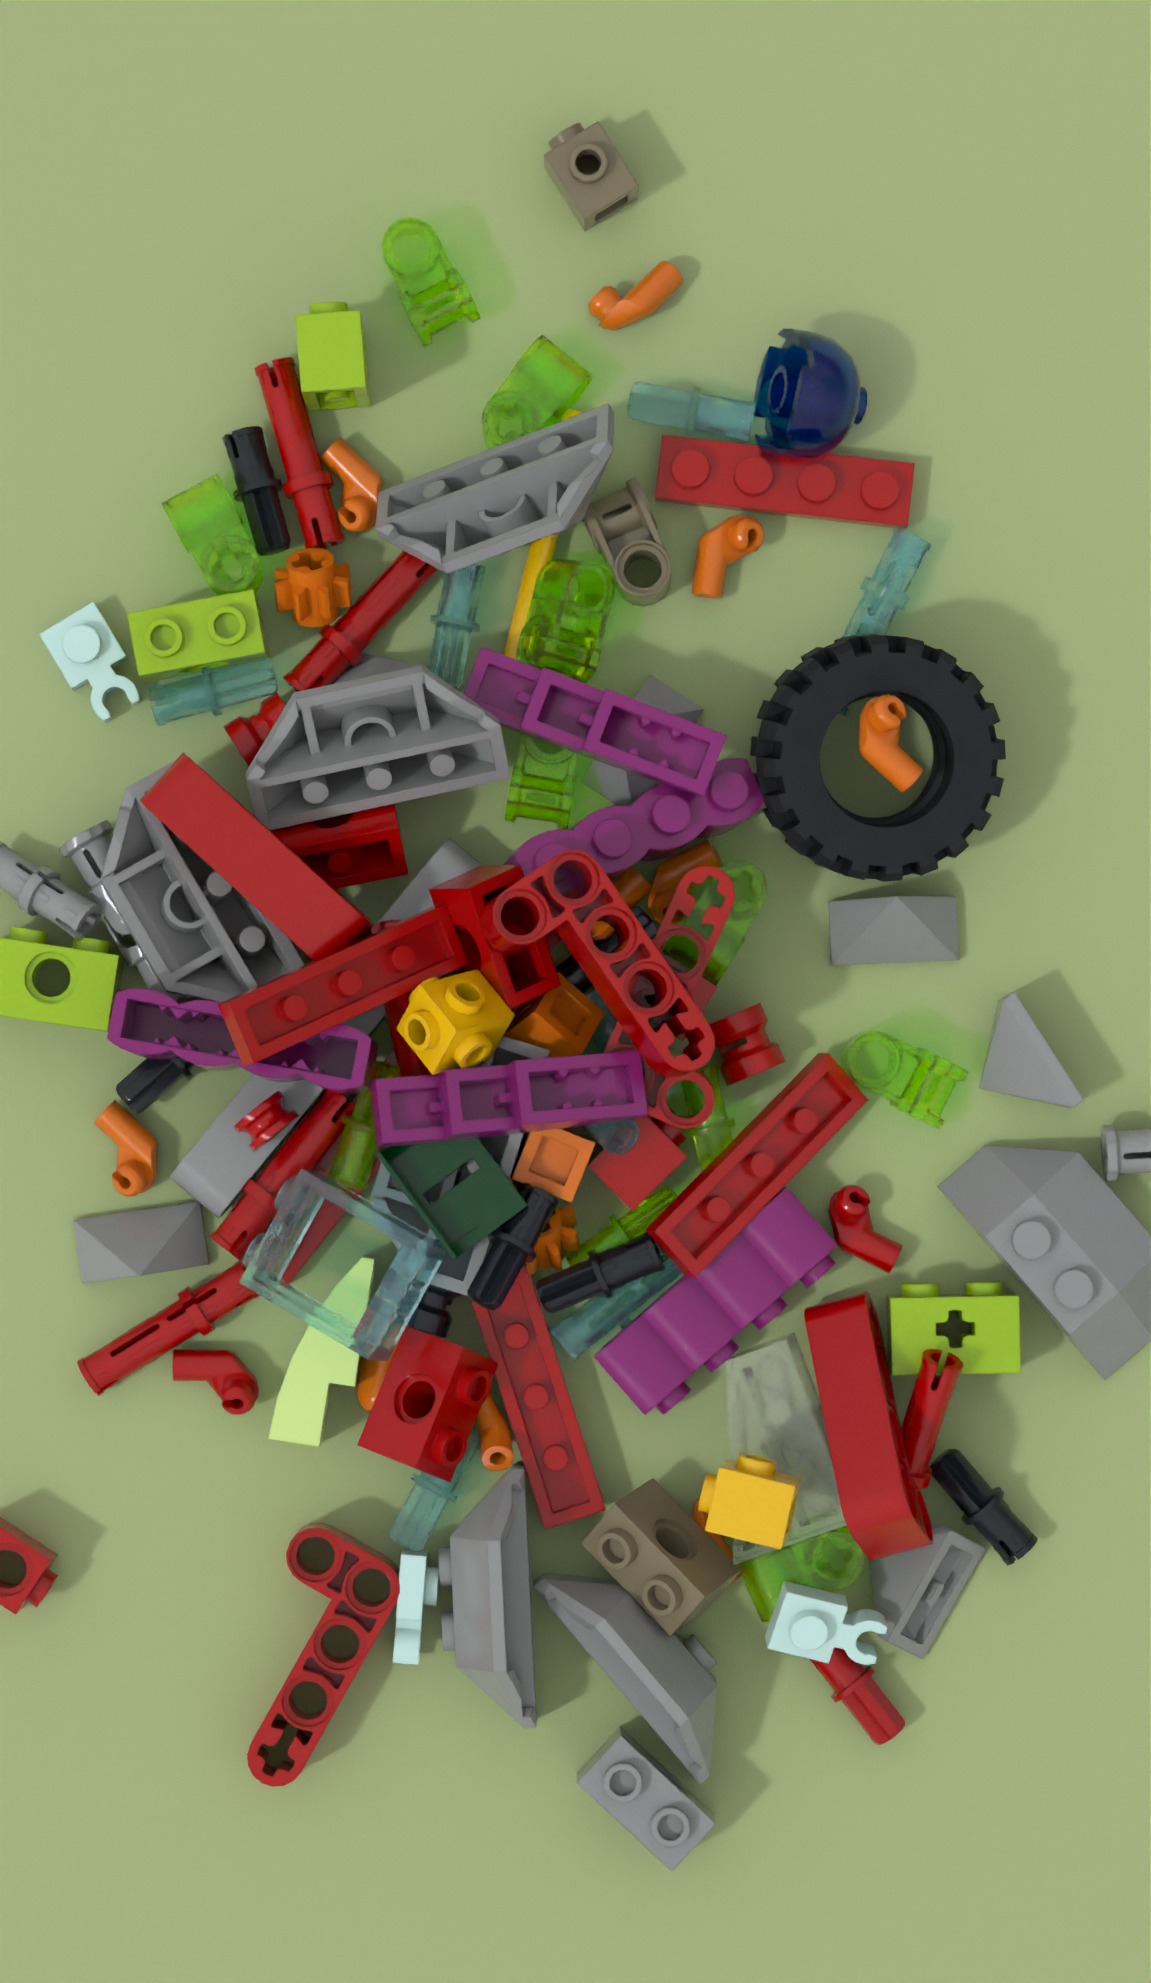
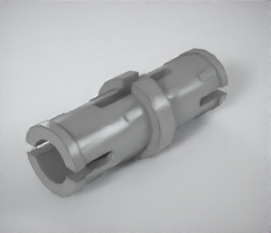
M0 841V888L18 900L19 908L29 915H41L61 927L62 930L78 941H82L83 937L87 938L99 923L101 918L99 912L102 910V907L67 887L66 884L61 882L60 874L50 867H38L30 863Z

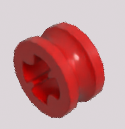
M280 1091L275 1092L234 1126L238 1133L246 1132L250 1135L251 1143L249 1147L253 1152L273 1139L299 1117L295 1110L288 1111L283 1108L282 1099L284 1096Z

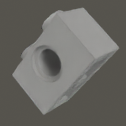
M621 1726L577 1772V1784L671 1871L683 1861L716 1825L714 1813Z

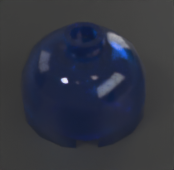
M792 328L782 329L778 335L786 340L782 348L769 346L757 379L753 416L765 418L766 435L755 434L756 443L764 454L789 458H815L830 453L848 436L853 424L858 425L862 421L867 407V391L864 387L860 386L859 372L852 357L834 339L814 332Z

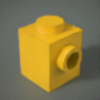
M739 1453L737 1462L727 1459L719 1467L717 1475L707 1473L704 1480L698 1511L709 1513L705 1531L781 1550L789 1539L802 1478L775 1471L776 1462L762 1456Z

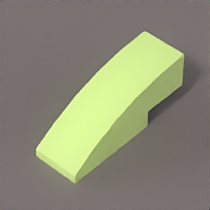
M363 1256L335 1286L311 1320L291 1359L278 1394L268 1439L317 1447L323 1443L332 1383L355 1387L358 1383L359 1361L363 1352L377 1257Z

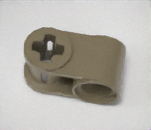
M634 477L626 481V488L590 503L583 522L598 554L602 555L619 594L632 605L644 607L656 604L664 598L670 589L672 567L670 558L657 531L658 527L652 510L637 478ZM638 559L651 560L659 567L661 576L651 587H635L625 577V570L629 564Z

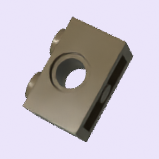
M653 1478L617 1501L581 1543L669 1636H672L705 1612L742 1570Z

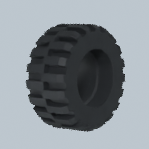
M877 634L866 636L852 635L835 639L833 644L824 648L816 647L801 656L802 662L793 670L786 669L776 680L774 685L777 687V690L771 700H763L756 717L762 720L758 737L752 736L750 755L756 757L757 773H754L766 805L763 812L771 826L781 831L786 837L785 842L797 853L814 861L815 864L839 874L861 880L901 881L905 875L914 873L922 876L938 869L937 862L947 856L956 858L969 847L965 839L974 829L979 831L984 829L992 816L985 811L991 795L1000 797L1004 778L996 777L998 760L1006 759L1005 740L997 739L994 724L1000 722V718L994 703L985 702L980 691L984 686L972 672L962 670L956 664L957 659L942 649L927 646L924 644V641L908 637ZM890 694L898 697L903 703L913 708L925 721L933 745L932 769L923 791L905 810L887 817H863L842 807L828 792L820 769L821 745L828 726L843 708L860 699Z

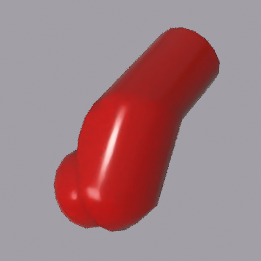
M857 1185L842 1187L830 1198L828 1215L837 1246L841 1250L890 1273L903 1245L873 1230L868 1208L870 1198L862 1187Z
M226 1349L173 1350V1381H207L223 1401L222 1407L230 1414L242 1415L253 1408L259 1395L256 1377L234 1352Z

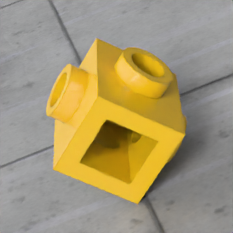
M476 969L442 979L432 977L423 981L410 994V1004L396 1029L431 1074L435 1075L447 1069L473 1068L482 1061L490 1059L515 1014L481 972Z

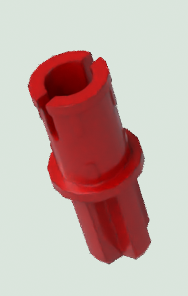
M836 1647L833 1649L829 1664L810 1659L835 1691L831 1696L834 1702L842 1700L875 1744L882 1745L888 1742L905 1726L903 1717L871 1676L875 1671L871 1666L864 1668L862 1664L851 1660L844 1649Z

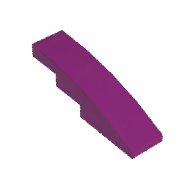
M482 646L463 692L465 696L499 718L501 726L701 797L705 795L727 735L609 689L600 690L547 668L538 669Z
M639 1051L514 1060L509 1065L447 1069L435 1075L375 1079L370 1083L377 1148L543 1131L640 1118L648 1115L642 1060Z

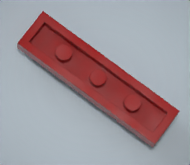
M662 435L655 501L907 529L915 463Z
M441 904L426 909L218 1004L242 1065H249L415 989L429 978H439L469 964L446 905Z
M818 1053L645 1231L685 1276L696 1278L851 1119L868 1099L829 1053Z
M522 1266L499 1308L493 1311L481 1307L473 1300L471 1302L489 1358L498 1363L495 1377L540 1517L546 1530L604 1511L606 1507L531 1275L528 1274L527 1266Z

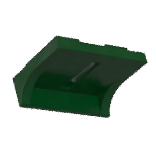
M480 1138L389 1146L376 1154L452 1259L459 1258L528 1206V1203ZM473 1158L479 1169L431 1204L425 1193Z

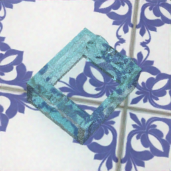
M301 1169L297 1177H290L278 1192L274 1202V1209L278 1212L267 1232L257 1235L248 1247L243 1259V1265L247 1268L239 1283L364 1358L388 1361L447 1251L437 1240L320 1172ZM324 1199L402 1244L358 1325L281 1280Z

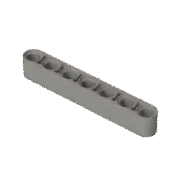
M451 838L447 839L379 922L386 920L402 921L433 907L434 904L429 892L430 888L484 865ZM381 1004L340 1024L358 1029L371 1037L386 1018L384 1005ZM253 1074L171 1174L170 1179L217 1218H220L244 1191L242 1187L249 1178L251 1180L254 1179L324 1094L325 1089L306 1079L295 1082H275ZM280 1091L284 1096L282 1099L283 1108L288 1111L295 1110L299 1117L273 1139L253 1152L249 1147L251 1143L250 1135L246 1132L238 1133L234 1126L275 1092Z

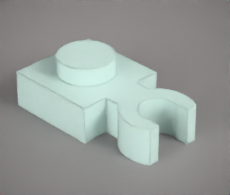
M94 601L39 634L73 691L88 682L93 688L90 696L91 706L101 720L108 723L113 719L105 706L106 695L112 690L120 689L125 691L128 699L134 706L141 703V696L137 687L128 678L117 675L113 667L127 660L128 657Z
M403 1549L401 1553L399 1572L400 1593L397 1600L393 1663L418 1665L420 1661L424 1605H437L439 1567L427 1566L428 1550Z
M784 1581L765 1634L767 1649L828 1664L833 1649L836 1647L844 1649L848 1657L854 1662L871 1665L875 1664L877 1659L874 1645L859 1642L857 1638L866 1631L886 1634L887 1624L885 1617L881 1613L871 1609H861L851 1614H846L848 1604L845 1595Z

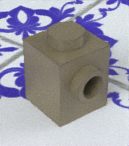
M599 121L586 129L583 128L581 123H576L561 131L549 141L548 144L552 150L544 154V168L584 231L638 199L639 185Z

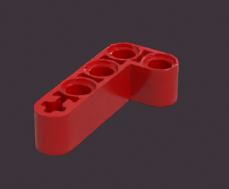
M184 752L139 800L313 960H317L363 939L367 935L368 930L374 925L355 905L337 889L329 885Z
M581 850L561 852L498 894L484 907L480 916V930L484 939L493 948L502 952L519 951L555 929L646 1063L657 1074L664 1077H680L703 1067L711 1059L715 1049V1036L709 1023L600 864L590 854ZM558 867L568 868L578 875L581 882V892L577 899H569L557 891L554 884V874ZM505 903L516 904L526 912L529 919V927L525 935L512 934L504 927L501 921V911ZM596 921L608 923L615 929L618 936V945L614 953H605L594 945L591 930ZM633 975L645 977L652 983L655 990V999L650 1008L641 1007L632 1000L629 994V982ZM670 1010L673 1017L662 1021L661 1025L654 1028L650 1026L648 1020ZM684 1034L688 1039L689 1045L683 1049V1054L674 1057L668 1047L673 1044L676 1036Z
M712 866L695 867L684 875L678 884L653 940L660 953L664 942L675 935L688 936L697 945L699 957L694 967L685 972L673 971L691 999L732 910L735 899L734 885L729 876L719 868ZM707 876H712L719 880L717 891L725 896V900L721 907L710 905L707 908L701 923L712 924L714 928L710 937L705 938L693 927L673 924L672 920L677 910H680L689 918L696 900L694 896L687 893L689 885L692 882L703 884ZM640 975L637 976L630 992V996L636 1004L642 997L655 994L652 983ZM617 1021L603 1053L638 1051ZM641 1055L646 1071L644 1085L648 1115L683 1129L697 1127L705 1122L712 1113L715 1102L714 1087L708 1077L699 1070L680 1077H664L657 1074ZM678 1081H693L704 1092V1105L694 1115H679L668 1104V1091Z
M865 1291L805 1308L806 1330L838 1496L851 1536L870 1561L932 1545L934 1539L930 1516L923 1495L910 1475L882 1331L870 1294Z
M323 1522L310 1523L300 1528L289 1543L286 1557L287 1565L294 1577L327 1596L331 1601L256 1732L247 1753L248 1767L252 1775L261 1783L272 1787L284 1786L294 1781L302 1772L397 1603L400 1593V1570L396 1563L345 1532ZM310 1537H320L327 1540L334 1550L335 1558L332 1565L324 1570L308 1568L300 1558L299 1548L301 1543ZM374 1568L387 1575L391 1591L386 1598L371 1602L363 1599L358 1594L355 1588V1578L359 1572L365 1569ZM334 1625L350 1627L359 1639L358 1650L348 1657L332 1655L324 1645L323 1635L326 1630ZM306 1681L318 1683L327 1695V1705L317 1713L301 1711L292 1700V1690L297 1684ZM280 1713L286 1721L276 1720L275 1717ZM289 1722L293 1727L299 1728L287 1752V1755L294 1762L290 1763L283 1760L277 1768L272 1767L266 1763L269 1752L261 1745L264 1743L273 1747L278 1742ZM300 1729L312 1731L311 1736L307 1737Z

